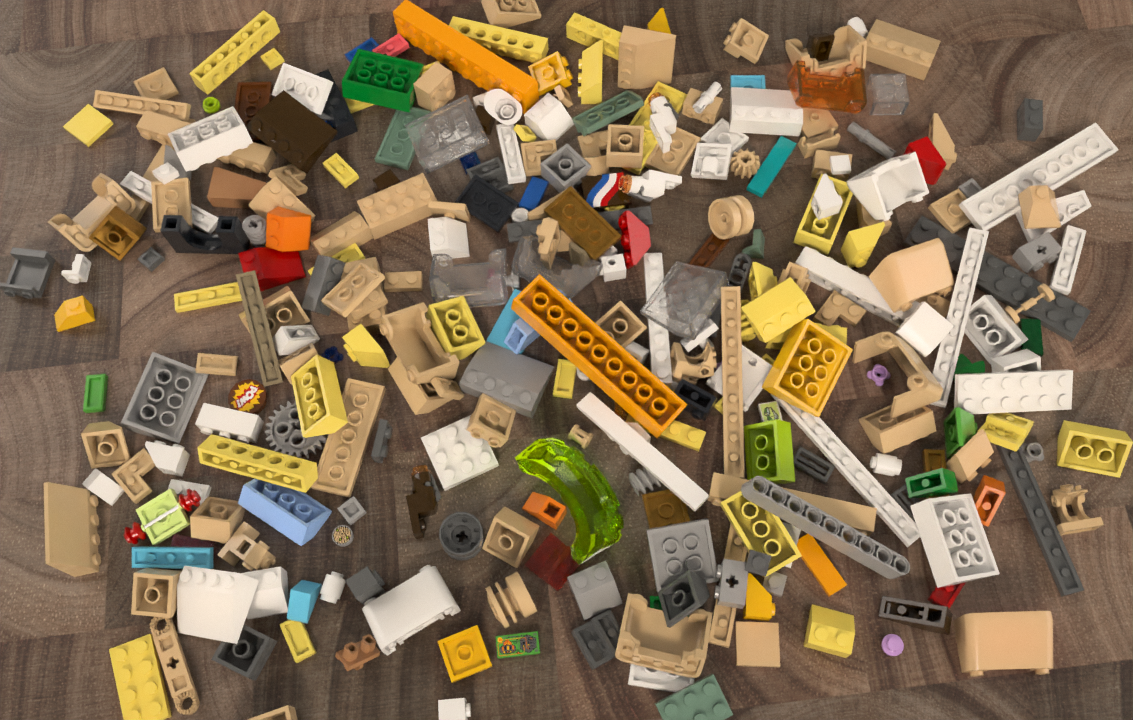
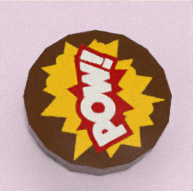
M242 380L236 383L230 390L228 404L233 410L256 415L265 408L268 393L265 387L257 380Z

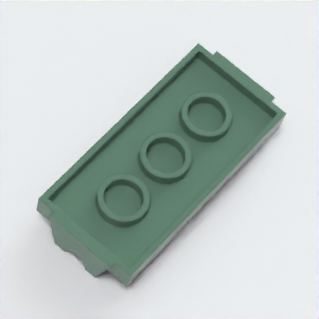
M626 90L573 117L572 120L577 132H581L583 136H586L643 107L644 102L641 96Z

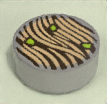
M346 525L336 527L332 533L333 541L340 547L348 546L354 538L353 531Z

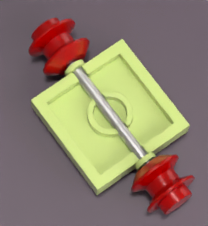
M174 489L165 491L136 509L142 524L133 522V528L125 527V540L136 545L139 542L138 538L146 539L147 532L152 545H158L190 525V520L185 510L192 511V505L200 506V495L195 490L187 489V495L179 494L178 498Z

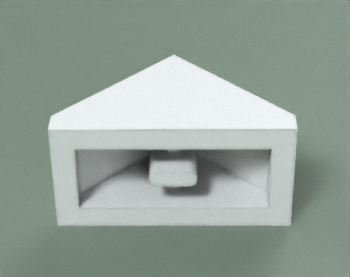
M96 468L82 483L88 490L111 506L125 492L120 485Z

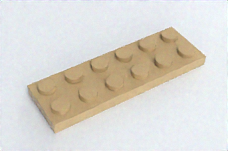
M347 379L342 399L348 423L335 433L328 435L317 467L318 479L311 486L312 489L351 497L386 390L385 386Z

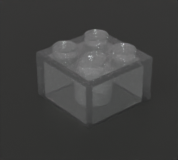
M905 73L870 74L866 84L869 115L905 114L910 102Z

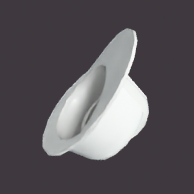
M493 89L486 94L484 98L485 109L497 121L504 125H512L520 120L522 106L510 94L502 89Z

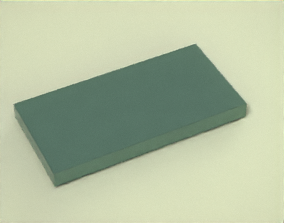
M412 107L410 113L396 110L377 152L375 162L409 170L431 118V111Z

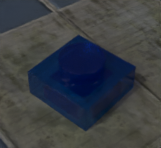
M476 152L459 157L466 175V169L481 164Z

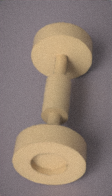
M1043 283L1037 287L1040 295L1022 303L1021 307L1017 310L1010 306L1004 308V311L1015 324L1020 322L1018 313L1031 308L1042 297L1047 302L1055 299L1053 291L1046 284Z

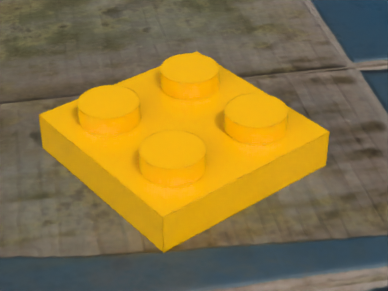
M478 625L437 641L452 683L493 667Z

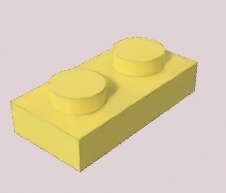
M337 153L323 162V166L344 188H347L359 179L358 174Z

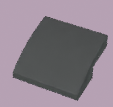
M499 157L466 169L470 180L476 174L503 193L513 190V184H508L505 167Z
M610 609L571 632L592 670L616 657L615 652L621 627Z

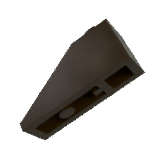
M882 596L879 612L880 618L929 632L950 634L953 614L948 607Z

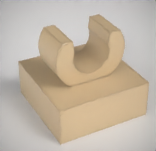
M560 84L554 88L556 94L552 96L567 108L572 106L573 102L569 92Z

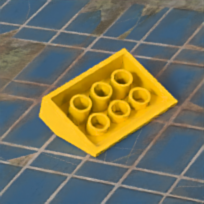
M803 319L793 325L762 388L775 397L815 417H819L853 349L811 320Z

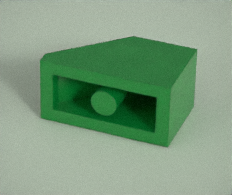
M944 468L905 478L909 498L941 497L959 492L955 472Z

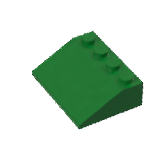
M358 49L342 79L343 97L410 113L416 98L413 84L422 76L424 64Z

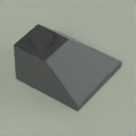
M690 570L658 592L667 627L671 628L701 607L710 597L705 579Z

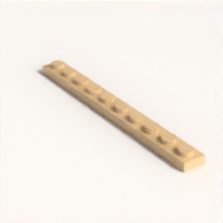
M740 286L721 287L724 475L744 479Z

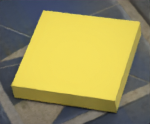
M87 104L63 127L89 147L113 125V122Z

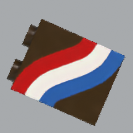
M624 172L581 178L583 199L594 209L625 205L624 209H629V205H632L631 196L624 192L626 181Z

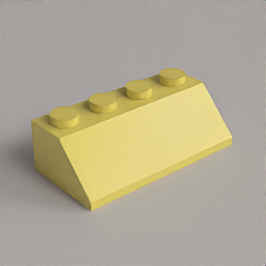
M316 355L291 375L302 436L305 438L335 433L348 423L334 362Z

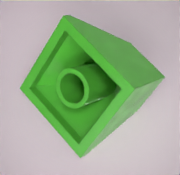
M955 407L943 421L947 459H951L977 433L978 427L977 423L974 422V415L960 407Z

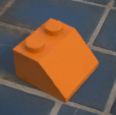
M279 206L267 213L266 247L282 252L309 250L311 215Z

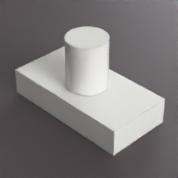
M708 319L683 338L680 343L688 352L698 344L704 350L707 342L710 343L711 347H714L708 337L719 328L711 319Z

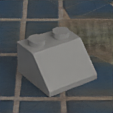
M565 144L540 164L541 176L559 193L570 186L577 189L581 184V178L585 177L591 168V165L568 144Z
M606 560L567 577L568 584L584 621L623 604Z

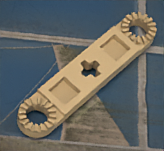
M154 617L149 625L175 708L180 714L191 715L197 711L200 701L172 618ZM165 619L167 623L165 629L159 631L157 623ZM173 658L179 660L176 668L170 667ZM191 697L193 705L185 710L182 706L183 701Z

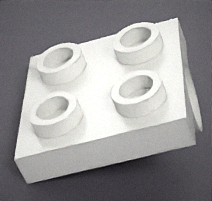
M697 143L691 171L692 178L727 180L733 146L731 144Z

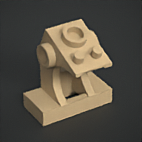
M789 262L786 270H782L777 285L791 277L806 294L811 282L807 274L809 269Z
M673 342L670 350L673 377L681 379L682 375L697 378L714 376V368H717L714 347H711L710 343L707 342L702 354H698L696 357H689L683 352L681 343Z
M1073 484L1061 485L1060 489L1052 490L1051 503L1056 508L1061 524L1056 526L1060 536L1096 530L1104 525L1101 517L1090 518L1083 510L1082 503L1085 502L1084 494L1088 492L1087 489H1081V485L1074 487ZM1066 505L1072 506L1075 516L1068 515Z
M245 521L217 554L233 567L241 558L244 560L242 565L250 571L254 568L256 570L268 569L271 564L274 565L276 562V557L268 551L270 548L261 540L258 544L255 542L260 533Z

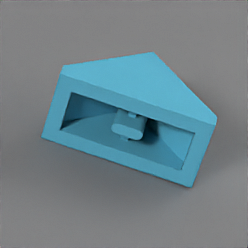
M301 580L290 590L288 620L308 624L322 584Z

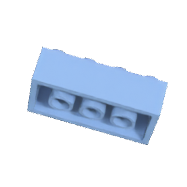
M253 479L243 485L238 504L300 546L314 538L332 512L304 492L258 479Z

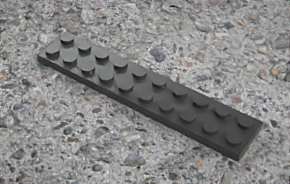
M921 216L902 245L909 248L940 238L944 244L952 274L957 276L966 240ZM984 251L975 287L1017 310L1021 307L1022 303L1040 295L1037 287L1043 283ZM1051 289L1055 295L1054 300L1047 302L1042 297L1031 308L1019 312L1030 319L1041 320L1042 326L1072 342L1091 311Z

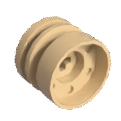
M518 572L505 577L507 584L505 589L496 582L495 585L499 591L496 594L493 593L490 586L485 588L490 607L496 619L503 624L504 628L510 626L506 619L509 615L513 622L517 623L515 614L517 611H520L525 618L537 612Z

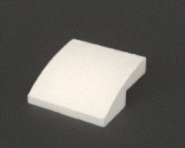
M924 301L919 304L910 317L904 320L895 333L923 357H926L953 328V325Z

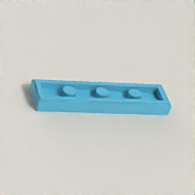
M134 546L132 547V568L183 569L184 566L212 569L214 547Z

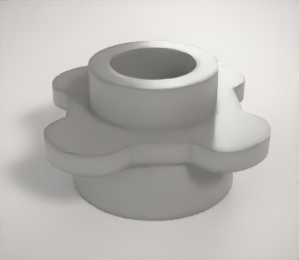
M512 270L511 275H508V286H511L512 291H514L515 288H520L521 281L520 273H514V270Z
M1038 442L1030 443L1029 445L1024 443L1021 446L1028 463L1044 459L1043 448Z

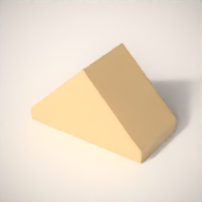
M606 155L584 158L591 165L586 176L610 173L609 167H606Z

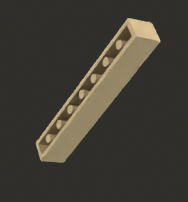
M145 110L136 127L143 138L156 140L165 145L166 143L172 144L168 133L191 123ZM253 142L247 148L237 149L232 154L221 156L217 159L227 164H235L240 168L252 169L256 173L268 174L276 156L271 147Z
M714 472L707 501H711L713 505L720 506L719 503L740 492L742 485L749 480ZM783 488L868 537L874 532L877 508Z

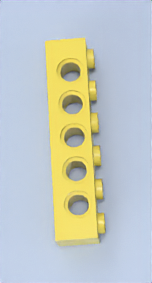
M264 10L189 73L195 85L207 95L211 93L280 33L275 18Z
M574 12L566 24L567 38L587 47L592 46L599 40H603V54L618 60L621 32Z
M454 16L449 24L453 29L500 56L536 63L545 58L549 50L548 38Z
M213 434L197 447L201 464L304 493L318 479L316 462Z

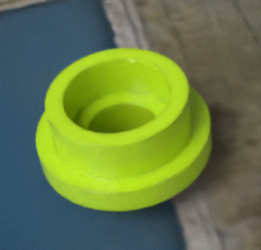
M214 97L204 99L203 109L205 112L215 113L220 109L221 105L218 99Z

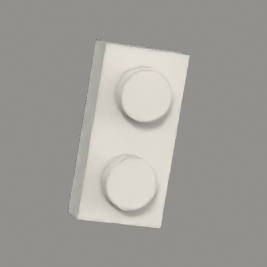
M171 479L168 490L174 489L178 498L179 494L187 495V489L195 490L201 497V505L209 496L212 487Z

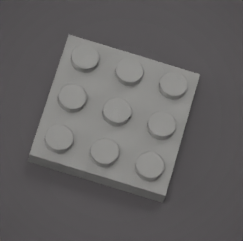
M707 518L646 529L657 592L688 570L705 579L706 583L719 581V578L716 577L717 566L709 520Z

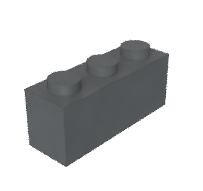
M317 255L302 309L326 316L330 315L331 309L324 305L321 300L340 282L345 262L332 257Z

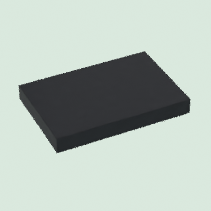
M476 174L454 202L466 204L470 215L497 233L501 231L512 213L519 206L517 201Z

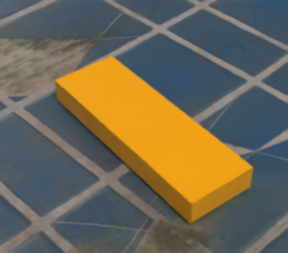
M807 533L798 539L797 548L802 555V560L828 597L847 586L813 536Z

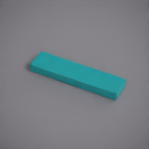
M781 136L748 184L746 190L762 198L795 149L797 143Z

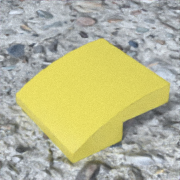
M989 413L986 417V422L978 432L983 429L989 442L1017 451L1030 432L1034 421L1011 413Z

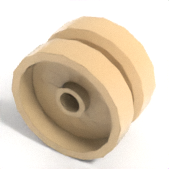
M735 195L728 198H720L711 203L708 211V222L714 235L719 239H728L750 232L754 223V212L748 199L741 195Z

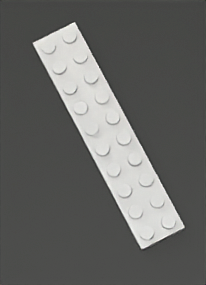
M1094 123L964 200L958 206L976 229L988 231L1021 210L1018 194L1027 187L1047 185L1050 189L1055 190L1118 151V148L1097 123Z

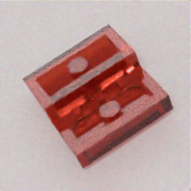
M549 533L524 566L558 592L567 581V577L573 574L584 559L571 547L566 546L556 536Z

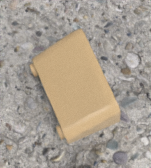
M850 25L838 28L834 32L835 39L828 60L818 62L815 58H810L807 48L803 49L802 42L797 38L786 40L785 49L799 81L804 86L810 87L862 73L866 67L867 40Z
M102 173L92 181V189L98 196L79 214L71 219L67 215L60 213L48 221L55 230L83 252H89L97 246L89 237L116 205L129 215L136 206L135 201L113 179Z
M940 238L888 255L869 276L893 313L901 310L905 312L913 306L912 303L916 299L935 292L939 296L944 295L946 297L953 293L955 286L947 253Z
M424 302L382 316L381 324L379 325L380 332L383 336H386L402 364L409 382L422 384L431 383L430 381L434 377L448 380L455 378L459 360L456 355L451 356L449 352L445 353L430 328V319L427 320L425 317V312H428V308Z
M628 593L615 652L616 658L626 663L690 678L699 677L706 660L713 613L707 612L704 609H696L689 614V617L686 616L669 628L667 627L662 610L647 607L648 602L642 595Z
M1051 611L969 613L953 620L962 673H970L971 677L984 676L983 672L988 670L1030 669L1035 671L1036 675L1049 674V670L1053 669V618Z

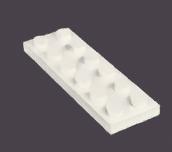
M1073 370L955 374L954 409L955 407H960L970 414L1071 410Z

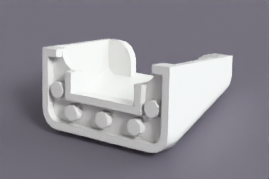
M916 152L882 161L846 181L849 190L874 220H879V222L891 219L892 210L907 201H912V203L923 200V196L929 193Z
M424 566L417 575L380 597L371 598L364 603L365 606L362 608V611L379 648L387 656L396 651L395 646L397 642L401 645L405 639L438 619L443 620L445 618L443 614H451L453 616L461 611L436 566Z

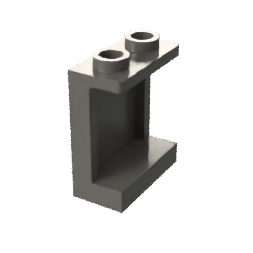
M12 247L10 254L15 258L6 283H0V289L4 291L5 295L11 297L18 295L27 299H33V297L41 298L55 259L47 251Z

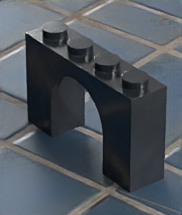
M182 215L163 216L160 232L176 253L238 254L249 250L250 240L237 216H219L216 234H205L194 230L188 225Z

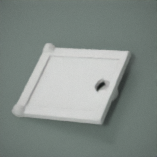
M742 345L743 411L746 412L762 391V385L772 365ZM721 364L714 373V376L709 378L706 384L723 396Z

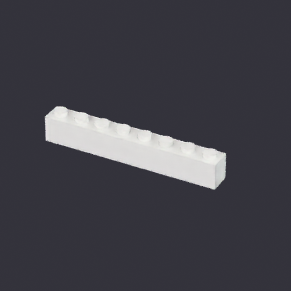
M805 246L795 264L809 269L807 274L811 282L832 293L836 290L865 310L898 327L901 326L906 318L913 314L920 304L914 301L912 303L913 306L909 310L893 313L868 276L859 274L849 266L842 265L833 258L820 254L816 249Z

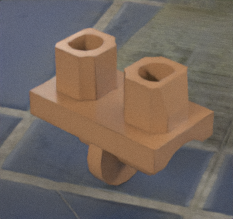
M368 634L363 636L362 640L357 643L351 642L346 644L344 649L336 652L335 657L343 663L347 671L353 668L359 670L363 668L364 663L378 657L380 651L375 646V639Z

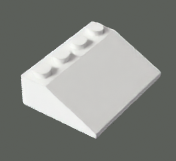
M731 87L729 132L786 136L800 135L803 126V105L800 91Z
M233 106L168 133L176 154L186 172L196 170L205 163H212L221 156H228L237 149L247 148L249 144L253 143L243 121Z
M971 493L929 498L910 506L937 588L1000 574Z
M184 566L177 584L178 633L237 644L259 580L236 572Z

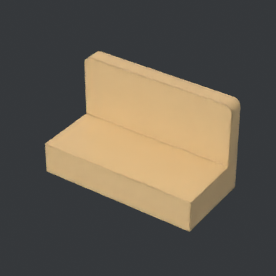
M313 343L278 360L290 384H292L291 375L314 356L319 355Z

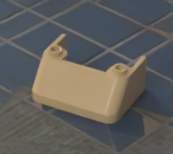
M881 332L855 342L852 358L854 364L889 351L908 377L907 386L910 391L894 397L890 413L891 418L941 399L943 393L942 386L912 346L902 338L891 332Z

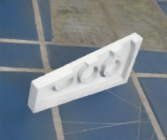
M1084 190L1056 198L1061 226L1091 207ZM1021 210L1015 214L1028 242L1057 229H1025Z

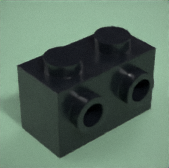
M681 379L674 391L678 397L688 404L683 410L689 412L697 420L702 419L706 421L715 406L717 397L684 379Z

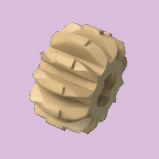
M740 148L731 157L730 170L734 172L735 176L741 175V179L744 176L750 178L751 175H755L760 167L759 156L755 155V151L749 152L748 148L745 151Z

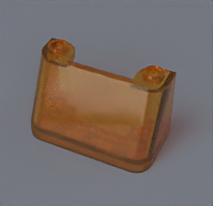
M796 60L787 76V85L796 105L801 108L857 114L867 105L864 68L855 67L853 73L847 75V72H843L841 77L811 74L810 68H805V61Z

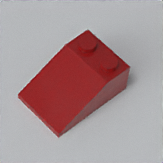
M258 247L238 253L243 273L256 271L260 291L306 277L299 251L282 252L267 247Z

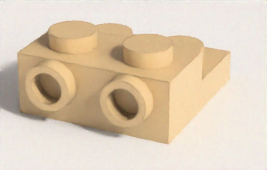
M741 18L737 23L734 22L729 29L731 35H727L723 42L725 44L724 50L736 58H739L741 55L755 64L759 60L769 35Z
M546 217L543 218L542 224L538 225L536 235L539 237L538 253L541 255L540 261L543 264V269L551 270L561 236L558 221Z
M482 393L479 396L475 411L470 416L466 430L471 432L472 437L488 441L491 447L501 448L508 441L516 410Z

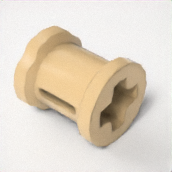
M575 424L567 439L574 440L582 445L581 448L585 449L591 442L593 433H587L579 428L578 424Z

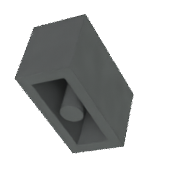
M1024 98L1017 110V140L1035 142L1043 130V100Z
M368 566L345 580L355 598L363 605L367 600L374 597L377 598L386 592L382 587L385 585V582L375 569L371 571Z

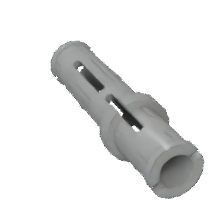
M854 121L847 128V131L856 136L859 142H864L886 159L895 156L897 151L873 136L868 129L865 130Z

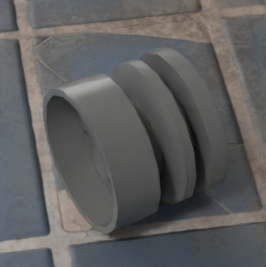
M455 512L449 515L440 526L439 539L444 551L451 558L458 561H467L474 558L481 551L484 544V534L480 521L474 515L467 512ZM462 534H465L467 539H464L463 543H460L458 537H461Z

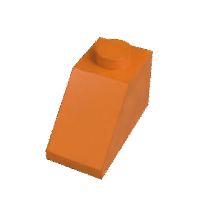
M983 475L973 500L982 525L989 527L1006 491L1004 482Z

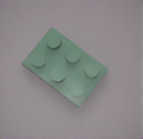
M712 673L654 703L662 720H725L733 715Z

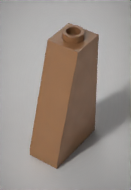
M214 167L207 198L213 207L250 208L248 206L249 203L267 183Z

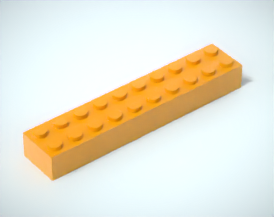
M404 0L393 11L397 34L399 33L413 46L422 49L427 55L435 57L440 63L446 64L451 70L457 71L465 79L473 81L478 87H482L488 92L493 89L506 91L521 104L523 114L539 101L538 80L408 0Z
M540 274L513 299L511 309L655 438H658L688 405Z

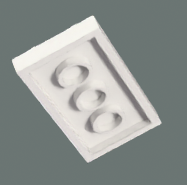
M283 63L272 95L277 96L284 90L310 111L321 115L333 82Z

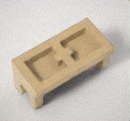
M835 127L830 128L828 133L807 140L805 136L801 137L797 145L804 158L814 156L816 150L829 151L837 148L841 136L839 133L834 135Z

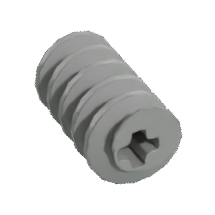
M259 215L248 216L242 223V228L254 248L266 247L267 223Z
M644 466L643 471L640 469L636 470V475L633 472L629 473L630 483L638 496L640 490L647 494L646 487L653 491L654 483L658 487L661 486L660 481Z

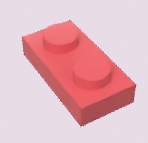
M398 33L373 49L372 52L386 53L388 56L396 57L410 47L409 43Z

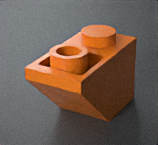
M535 492L531 493L522 507V510L557 530L567 514L566 506L549 496Z

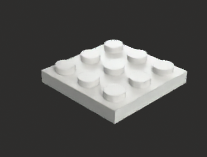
M470 416L421 437L444 491L499 466L488 441L482 438L476 439L471 436V432L466 430Z

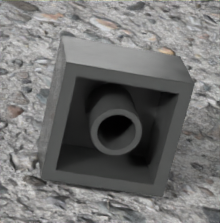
M243 625L238 643L233 644L221 641L211 660L256 681L278 641Z

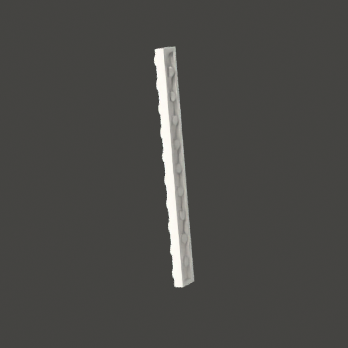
M969 228L946 318L953 325V328L940 342L933 370V376L942 386L943 393L941 399L931 403V405L946 407L989 231Z
M771 394L871 507L877 508L876 513L906 547H909L920 537L916 523L820 417H815Z

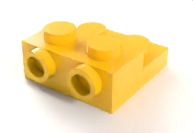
M558 51L528 66L531 77L538 80L539 96L553 90L559 84L564 88L572 85V73L566 68L569 65L568 61Z

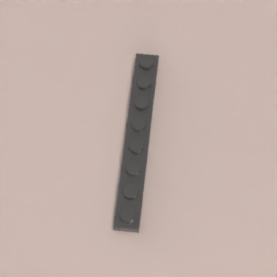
M651 206L598 212L615 230L621 229L618 219L619 215L625 211L632 212L646 226L653 224ZM542 220L507 224L509 243L538 240L539 237L536 235L538 225L542 224Z
M996 445L1061 597L1084 591L1022 447L1020 446L1017 451H1013Z

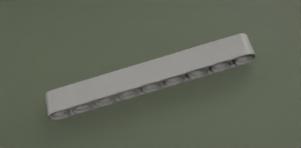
M756 476L742 485L741 492L747 500L888 579H895L909 573L910 564L902 555L766 478Z

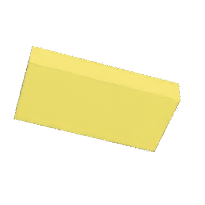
M558 359L553 390L554 397L572 399L577 368L569 360Z
M287 620L279 624L296 663L317 653L304 623Z

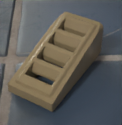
M573 242L569 243L570 263L584 272L592 263L590 257Z

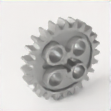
M296 400L294 405H291L289 401H287V407L280 405L281 411L274 410L273 412L276 416L268 417L272 423H266L268 430L265 431V434L268 436L266 440L270 443L271 450L294 457L297 456V458H302V455H305L309 459L310 452L316 455V448L323 449L321 443H326L325 437H328L329 434L308 438L302 436L299 419H294V417L298 416ZM288 429L287 432L280 434L282 430ZM303 440L300 444L294 445L296 441Z

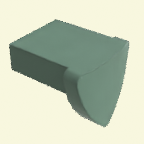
M754 229L753 245L742 250V253L749 255L750 258H764L765 237L761 229Z

